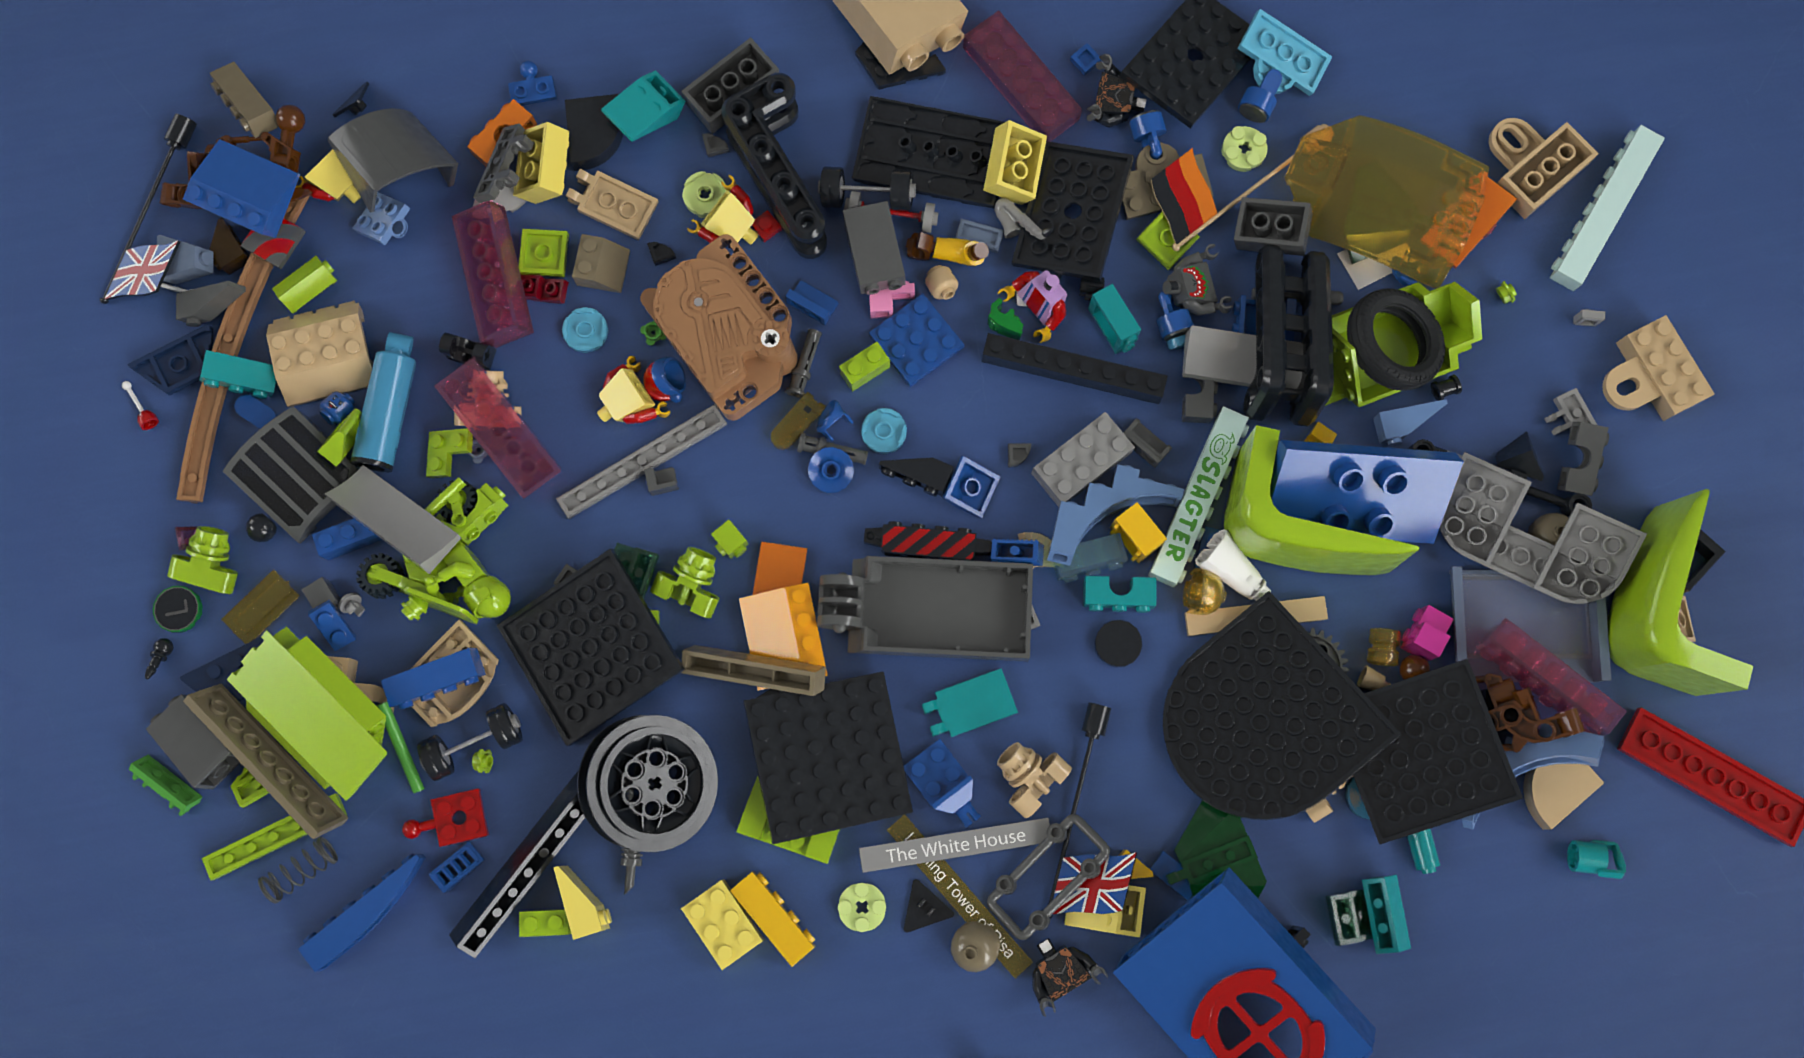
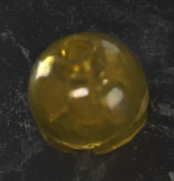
M1201 568L1193 569L1190 572V575H1193L1191 581H1186L1184 585L1183 605L1188 607L1189 610L1186 612L1189 614L1207 616L1217 611L1221 604L1225 602L1226 590L1222 579L1218 575Z

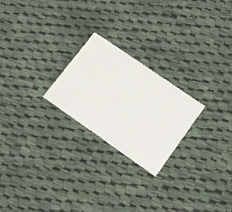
M1406 242L1355 264H1351L1347 249L1337 253L1358 290L1393 273L1391 263L1392 257L1395 255L1410 262L1416 261Z

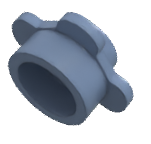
M476 437L473 440L472 453H466L472 456L473 462L476 464H481L487 455L493 453L492 447L485 444L483 437Z

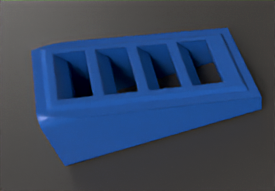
M468 842L435 868L429 876L443 893H447L485 859L472 843ZM466 851L474 859L472 864L464 856ZM458 858L467 867L463 870L456 862ZM450 865H451V866L455 869V871L458 873V875H457L456 877H455V876L453 875V873L448 869V867H449ZM442 872L450 880L448 883L440 875Z

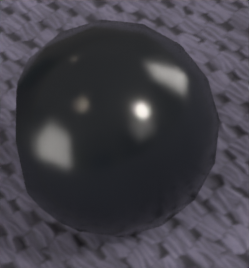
M263 513L253 515L246 523L248 536L256 542L269 541L277 531V527Z

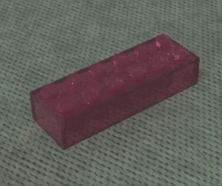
M999 10L964 35L963 48L1026 124L1032 130L1047 135L1046 141H1052L1080 120L1082 108Z
M486 201L453 215V225L480 342L497 348L534 333L505 207L493 201Z
M475 356L434 385L523 499L561 472L559 464Z
M1507 618L1494 625L1476 647L1483 658L1488 661H1494L1500 666L1499 669L1502 673L1517 679L1523 689L1530 687L1531 691L1539 697L1538 699L1543 705L1552 707L1559 713L1577 708L1585 728L1584 732L1601 736L1610 734L1627 712Z

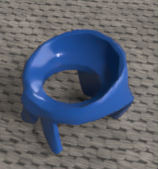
M832 400L822 411L816 430L825 435L827 439L829 438L833 441V437L826 429L833 425L840 417L850 424H853V420L843 411L837 400Z

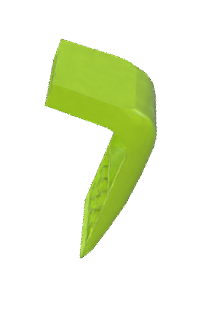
M1256 425L1236 456L1225 508L1224 529L1230 533L1233 541L1246 557L1275 565L1318 573L1380 575L1390 573L1419 550V547L1416 545L1299 519L1279 512L1273 505L1270 497V484L1280 430Z
M1709 489L1654 507L1640 529V531L1647 535L1625 578L1615 590L1607 619L1609 652L1614 664L1634 676L1694 696L1747 690L1753 666L1694 644L1682 634L1678 625V614L1710 494Z

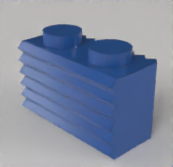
M1000 538L992 540L991 562L1033 564V566H1043L1044 545L1038 540H1006L1004 538L1002 540Z

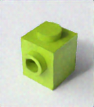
M727 520L711 533L717 542L715 548L722 556L727 554L730 559L734 556L736 558L740 557L747 550L746 546L749 545L730 520Z

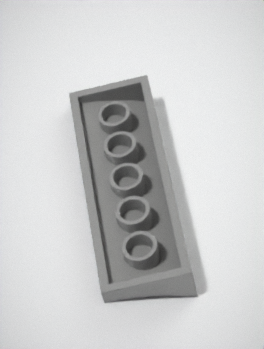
M1192 325L1185 333L1182 376L1250 386L1256 373V335ZM1285 340L1287 342V353L1303 355V344L1301 342ZM1285 370L1286 388L1297 389L1301 382L1302 372Z
M364 465L345 482L325 493L337 506L428 574L435 569L461 539L455 531Z

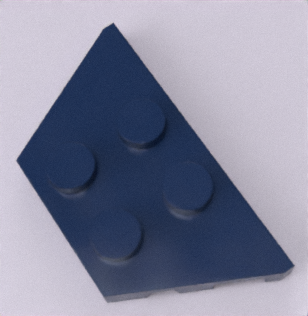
M206 324L129 363L128 366L170 396L199 381L206 350L212 351L213 328L211 325Z
M259 637L181 676L180 679L196 692L222 683L238 701H241L245 698L227 681V678L232 672H236L244 666L241 663L244 657L253 647L257 648L264 640Z

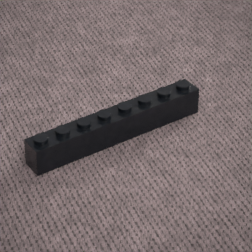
M991 333L987 335L981 361L1159 404L1163 398L1168 377L1167 375Z

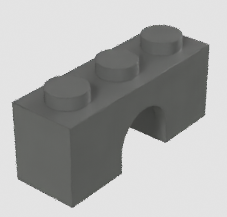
M1192 378L1200 384L1201 392L1198 394H1186L1183 398L1182 422L1210 423L1213 417L1217 415V403H1214V395L1217 394L1218 382Z
M1585 422L1572 423L1568 445L1581 449L1583 461L1576 468L1562 467L1557 490L1576 494L1580 493L1587 496L1593 495V492L1598 487V470L1601 469L1604 462V457L1602 456L1603 449L1609 441V433H1607L1609 427Z

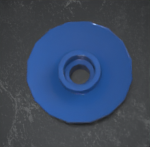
M835 447L823 448L810 459L808 466L809 478L812 484L820 491L827 493L839 492L845 489L852 481L854 474L853 462L842 449ZM833 465L836 468V472L830 474L827 471L828 466Z

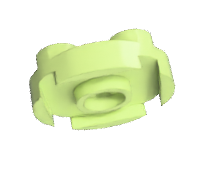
M1234 127L1223 141L1221 148L1222 156L1225 157L1227 164L1232 169L1240 172L1251 171V169L1260 166L1266 157L1268 149L1266 136L1251 127ZM1247 145L1250 151L1244 154L1239 146Z
M705 171L691 175L684 184L682 196L688 210L700 218H706L727 191L721 184L723 179L715 173L711 174ZM702 190L706 192L711 191L708 198L700 197Z
M853 884L845 889L840 896L838 904L839 916L842 922L853 931L866 932L873 930L880 925L885 917L886 902L884 895L872 884ZM858 901L861 903L866 901L868 903L866 908L869 911L866 914L864 912L857 913L858 906L856 903Z

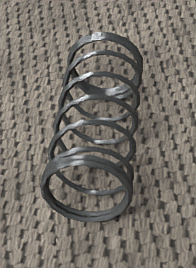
M319 837L316 842L313 841L314 848L324 859V869L317 867L313 863L305 849L301 850L305 859L313 867L314 875L312 877L303 872L294 857H290L294 867L302 874V884L294 882L287 869L282 864H279L281 872L291 882V892L281 888L272 872H268L270 880L265 876H261L258 879L260 890L270 902L274 904L280 902L283 897L282 892L292 894L294 885H304L305 877L315 878L316 869L326 871L327 861L331 864L338 862L336 851L325 838ZM322 843L328 848V850L332 854L333 859L325 851ZM263 881L271 888L276 899L266 890Z

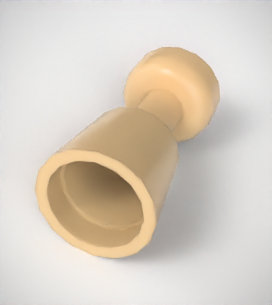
M1367 665L1363 668L1357 681L1358 687L1369 691L1391 685L1386 682L1384 675Z

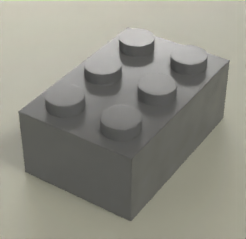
M1242 197L1234 236L1237 250L1259 252L1262 247L1272 245L1279 246L1284 251L1283 254L1304 256L1313 215L1311 203Z

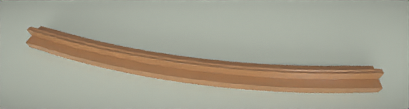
M310 196L290 202L284 219L295 224ZM252 253L237 283L245 286L246 292L227 307L212 348L213 352L238 357L252 315L274 265ZM204 382L201 383L185 447L176 500L187 501L193 504L203 503L214 440L228 387L219 386L218 388H211L205 386Z

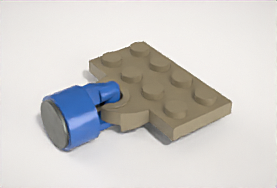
M1158 110L1138 114L1129 122L1134 142H1141L1143 150L1137 156L1135 162L1136 170L1130 172L1122 201L1126 220L1162 211L1154 196L1151 179L1180 158L1174 148L1158 140V137L1167 132L1162 112ZM1202 153L1194 155L1197 166L1213 197Z

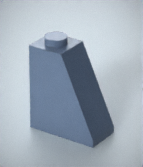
M157 236V245H165L177 241L166 236ZM180 241L163 281L177 285L213 274L214 252Z

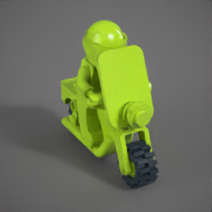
M458 477L455 481H449V486L446 483L442 485L445 489L443 491L439 489L437 492L439 496H436L424 509L433 516L439 512L435 518L461 537L430 574L403 555L408 577L410 578L408 579L401 572L404 570L400 564L386 554L385 556L383 553H379L378 556L372 554L371 560L366 557L364 559L366 564L360 563L359 565L362 571L357 570L356 575L359 578H356V580L360 584L359 587L376 599L379 597L386 599V595L389 597L394 596L393 590L409 595V600L401 603L404 607L401 612L410 620L413 618L419 620L421 618L420 615L422 613L426 614L428 607L467 622L477 624L479 621L477 618L501 616L510 605L511 595L507 586L498 578L490 576L475 554L467 547L490 524L494 523L498 516L502 514V511L509 506L503 500L506 495L497 486L492 489L487 483L476 490L467 481L464 480L463 482ZM454 576L462 584L457 588L456 592L442 594L438 591V583L441 581L446 582ZM459 597H463V601L473 615L466 609L457 606Z

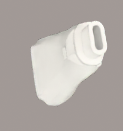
M1225 529L1214 534L1207 543L1209 549H1203L1195 559L1197 566L1220 579L1249 600L1254 599L1257 601L1268 591L1271 592L1266 586L1267 582L1238 548L1230 533Z

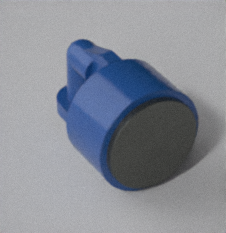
M1159 293L1158 298L1164 315L1156 320V324L1162 340L1167 342L1175 337L1185 335L1194 324L1188 309L1176 307L1171 294Z

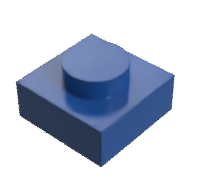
M1088 43L1070 57V61L1084 76L1096 67V63L1101 61L1099 55Z

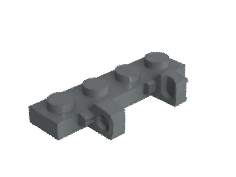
M520 123L502 129L473 196L478 203L495 200L499 195V190H502L504 186L511 188L517 185L519 177L514 171L509 169V166L514 160V155H517L519 151L526 153L532 150L534 142L526 134H523L525 129Z

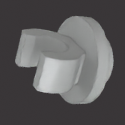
M358 593L344 595L338 604L341 612L348 614L354 612L358 617L365 611V608L361 605L362 599Z

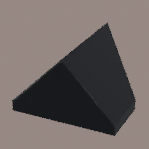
M1525 432L1497 452L1495 458L1498 467L1519 471L1539 481L1544 479L1541 465L1528 432Z

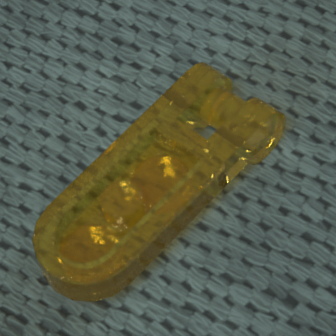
M807 392L773 429L771 433L773 445L781 450L791 447L801 436V433L821 415L826 406L821 402L818 403L813 399L814 396ZM806 406L812 409L809 414L803 410Z

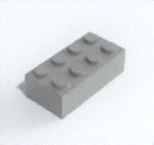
M1104 412L1033 467L1031 474L1059 507L1061 501H1071L1088 488L1089 483L1097 481L1129 456L1135 446L1110 416Z

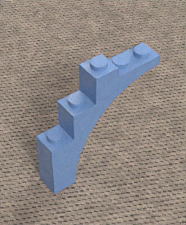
M1117 464L1111 488L1101 483H1089L1083 506L1071 501H1061L1047 560L1070 566L1075 550L1082 538L1099 521L1110 514L1130 508L1137 502L1139 505L1178 507L1183 497L1184 489L1173 484L1158 483L1149 478H1139V469L1129 465Z
M1542 724L1541 729H1538L1542 737H1549L1553 732L1548 724ZM1582 732L1549 742H1527L1519 752L1505 751V754L1515 777L1530 770L1554 764H1583L1598 767L1604 745V736ZM1507 736L1505 744H1512L1513 737ZM1480 813L1461 818L1463 827L1473 830Z

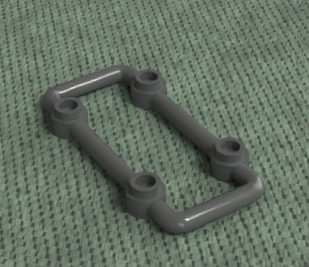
M1070 814L1060 824L1054 823L1048 827L1047 837L1010 875L998 877L996 889L989 895L987 905L1017 939L1026 940L1036 930H1045L1050 924L1049 917L1088 878L1093 879L1100 875L1101 865L1109 857L1110 848L1081 816ZM1075 824L1100 849V853L1094 859H1085L1080 866L1081 872L1042 911L1032 912L1029 917V924L1021 930L997 904V900L1003 894H1012L1017 887L1016 881L1054 843L1064 842L1067 838L1068 828Z

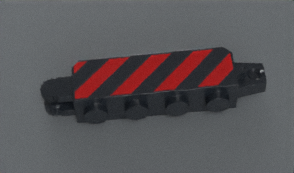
M889 521L888 524H883V527L865 528L864 544L880 547L885 556L973 561L974 555L989 556L992 549V542L990 540L976 538L977 533H972V530L967 528L949 531V528L945 526H935V529L925 528L923 524H912L909 527L902 526L901 522Z

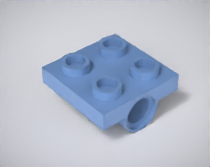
M377 192L375 211L370 213L366 207L352 229L365 237L386 245L392 236L401 238L406 234L408 225L404 217L410 208L398 200Z

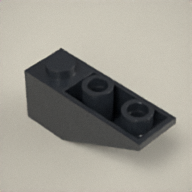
M933 457L884 460L879 462V469L882 470L881 473L890 478L899 477L903 479L902 482L910 487H915L916 485L922 487L925 493L934 497L937 494L943 495L954 469L953 466Z

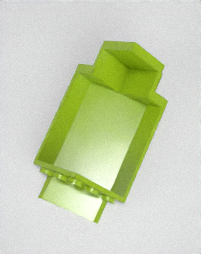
M1419 282L1399 289L1421 300L1428 307L1427 309L1432 311L1436 317L1435 319L1440 324L1445 340V356L1443 364L1434 378L1459 369L1458 354L1472 349V343L1482 340L1479 299L1456 282L1431 291ZM1354 307L1332 315L1334 386L1332 395L1326 405L1347 398L1359 408L1400 392V390L1389 389L1376 383L1358 366L1356 350L1347 340V322ZM1377 313L1373 320V331L1381 350L1387 357L1399 365L1406 367L1415 366L1418 361L1419 351L1417 341L1410 328L1401 319L1392 314Z
M287 626L273 636L266 630L261 636L264 640L263 643L257 648L253 647L241 661L244 666L236 672H232L227 681L246 699V709L298 763L324 789L331 786L347 801L387 755V751L382 747L386 715L307 636L299 640Z

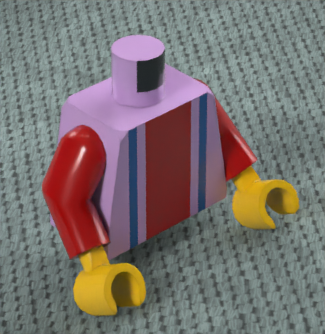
M1045 270L1041 274L1037 271H1027L1015 279L1011 286H1005L1000 289L998 294L1005 291L1007 298L1003 302H1006L1014 297L1015 291H1018V296L1042 324L1046 325L1045 328L1036 330L1033 334L1034 338L1042 334L1043 338L1039 342L1042 343L1050 340V331H1054L1065 318L1067 293L1059 284V278L1056 275H1051L1049 271Z

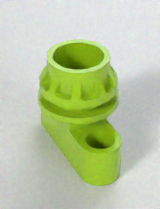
M197 526L195 534L189 538L188 544L190 546H187L185 550L191 557L177 554L172 555L167 576L215 592L232 594L238 572L220 566L221 561L229 560V554H227L230 551L228 543L229 533L214 527Z
M688 547L686 553L679 557L678 564L674 565L673 568L679 577L664 571H658L650 592L665 600L671 597L677 600L680 605L686 604L690 606L691 612L705 618H712L720 598L702 589L701 586L712 584L713 580L711 578L715 574L714 564L716 557L699 548Z

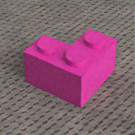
M1430 605L1421 609L1418 608L1412 617L1414 623L1411 629L1407 628L1401 637L1403 643L1400 648L1412 655H1420L1427 661L1440 657L1451 637L1446 633L1454 619Z

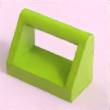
M354 409L333 430L317 451L335 466L344 459L355 443L362 414L359 409Z

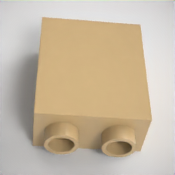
M832 0L889 75L903 67L908 71H914L925 63L930 52L939 47L943 52H948L955 48L964 38V33L961 30L968 10L960 0Z

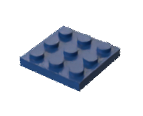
M923 293L869 332L871 339L879 343L889 357L890 363L910 387L964 348L963 342Z

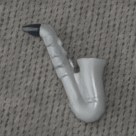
M1001 198L995 203L994 211L1004 228V238L1006 239L1019 235L1021 227H1025L1026 231H1029L1031 235L1036 236L1040 240L1047 238L1055 230L1054 228L1041 230L1025 213H1022L1015 206L1014 202L1007 198Z

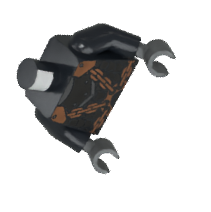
M1103 54L1099 56L1103 62L1096 63V68L1098 70L1104 69V72L1101 74L1095 104L1087 108L1091 112V114L1087 115V120H1094L1110 128L1128 121L1131 110L1144 112L1146 99L1134 96L1135 87L1120 77L1121 71L1112 64L1111 56Z
M1049 938L1037 945L1044 958L1035 963L1036 968L1033 971L1032 989L1044 1017H1046L1044 1011L1046 1007L1053 1008L1055 1013L1054 1001L1089 979L1093 978L1095 983L1100 985L1101 983L1097 979L1099 974L1103 973L1108 978L1106 971L1099 967L1089 954L1074 946L1067 948L1063 945L1055 949Z

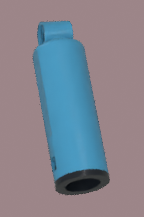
M389 332L385 351L376 352L350 459L352 465L357 467L364 465L369 470L386 473L393 470L416 368V361L410 357L414 337Z

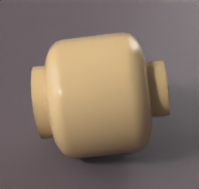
M937 265L928 271L925 284L932 296L939 300L952 298L958 288V280L951 269L946 266Z

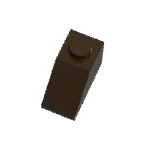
M223 218L217 221L209 250L214 252L213 264L219 271L223 269L228 275H231L245 266L249 254L240 246L242 243L231 225Z

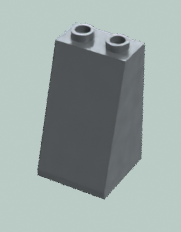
M888 201L843 210L845 232L861 294L873 295L880 290H896L906 285L905 272Z
M178 695L170 700L168 707L162 713H158L151 719V724L146 730L193 788L213 790L240 762L183 702L187 695Z

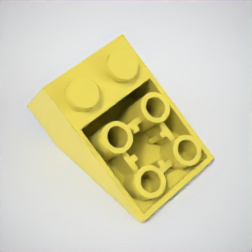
M1129 885L1123 911L1109 914L1065 913L1064 925L1140 938L1146 888Z

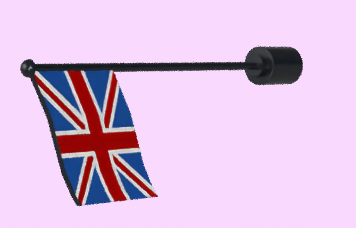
M174 114L164 136V139L168 141L167 145L170 147L169 152L103 298H100V302L103 304L109 303L108 300L123 296H147L159 292L179 247L180 241L177 240L165 245H143L130 249L174 150L187 148L197 126L196 122L183 115Z
M1088 703L1082 731L1086 732L1085 736L1089 737V742L1071 814H1076L1094 739L1099 740L1100 736H1105L1112 708ZM1073 824L1068 828L1067 838L1063 843L1049 903L1081 872L1080 866L1085 859H1094L1097 856L1087 854L1065 857ZM1137 852L1129 855L1109 856L1101 865L1100 875L1093 879L1088 878L1049 918L1051 919L1054 914L1070 912L1109 914L1123 911Z

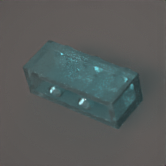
M1117 533L1079 543L1070 566L1053 562L1057 580H1064L1065 583L1078 580L1079 575L1095 576L1100 574V570L1109 568L1110 571L1120 569L1128 558L1121 534Z

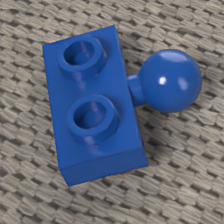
M532 61L523 62L520 66V73L526 80L508 83L511 101L514 99L521 106L556 100L557 95L552 75L535 78L538 72L536 64Z

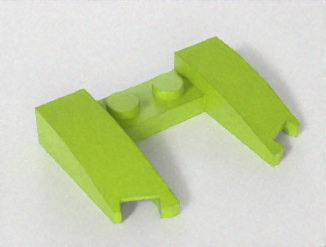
M757 776L736 832L828 864L840 829L772 844L759 778Z

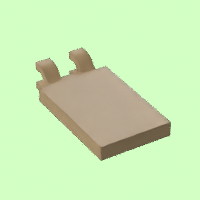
M579 169L576 175L578 183L587 187L583 195L569 188L566 194L567 201L574 205H579L577 208L579 213L639 241L659 203L658 199L598 170L595 176Z

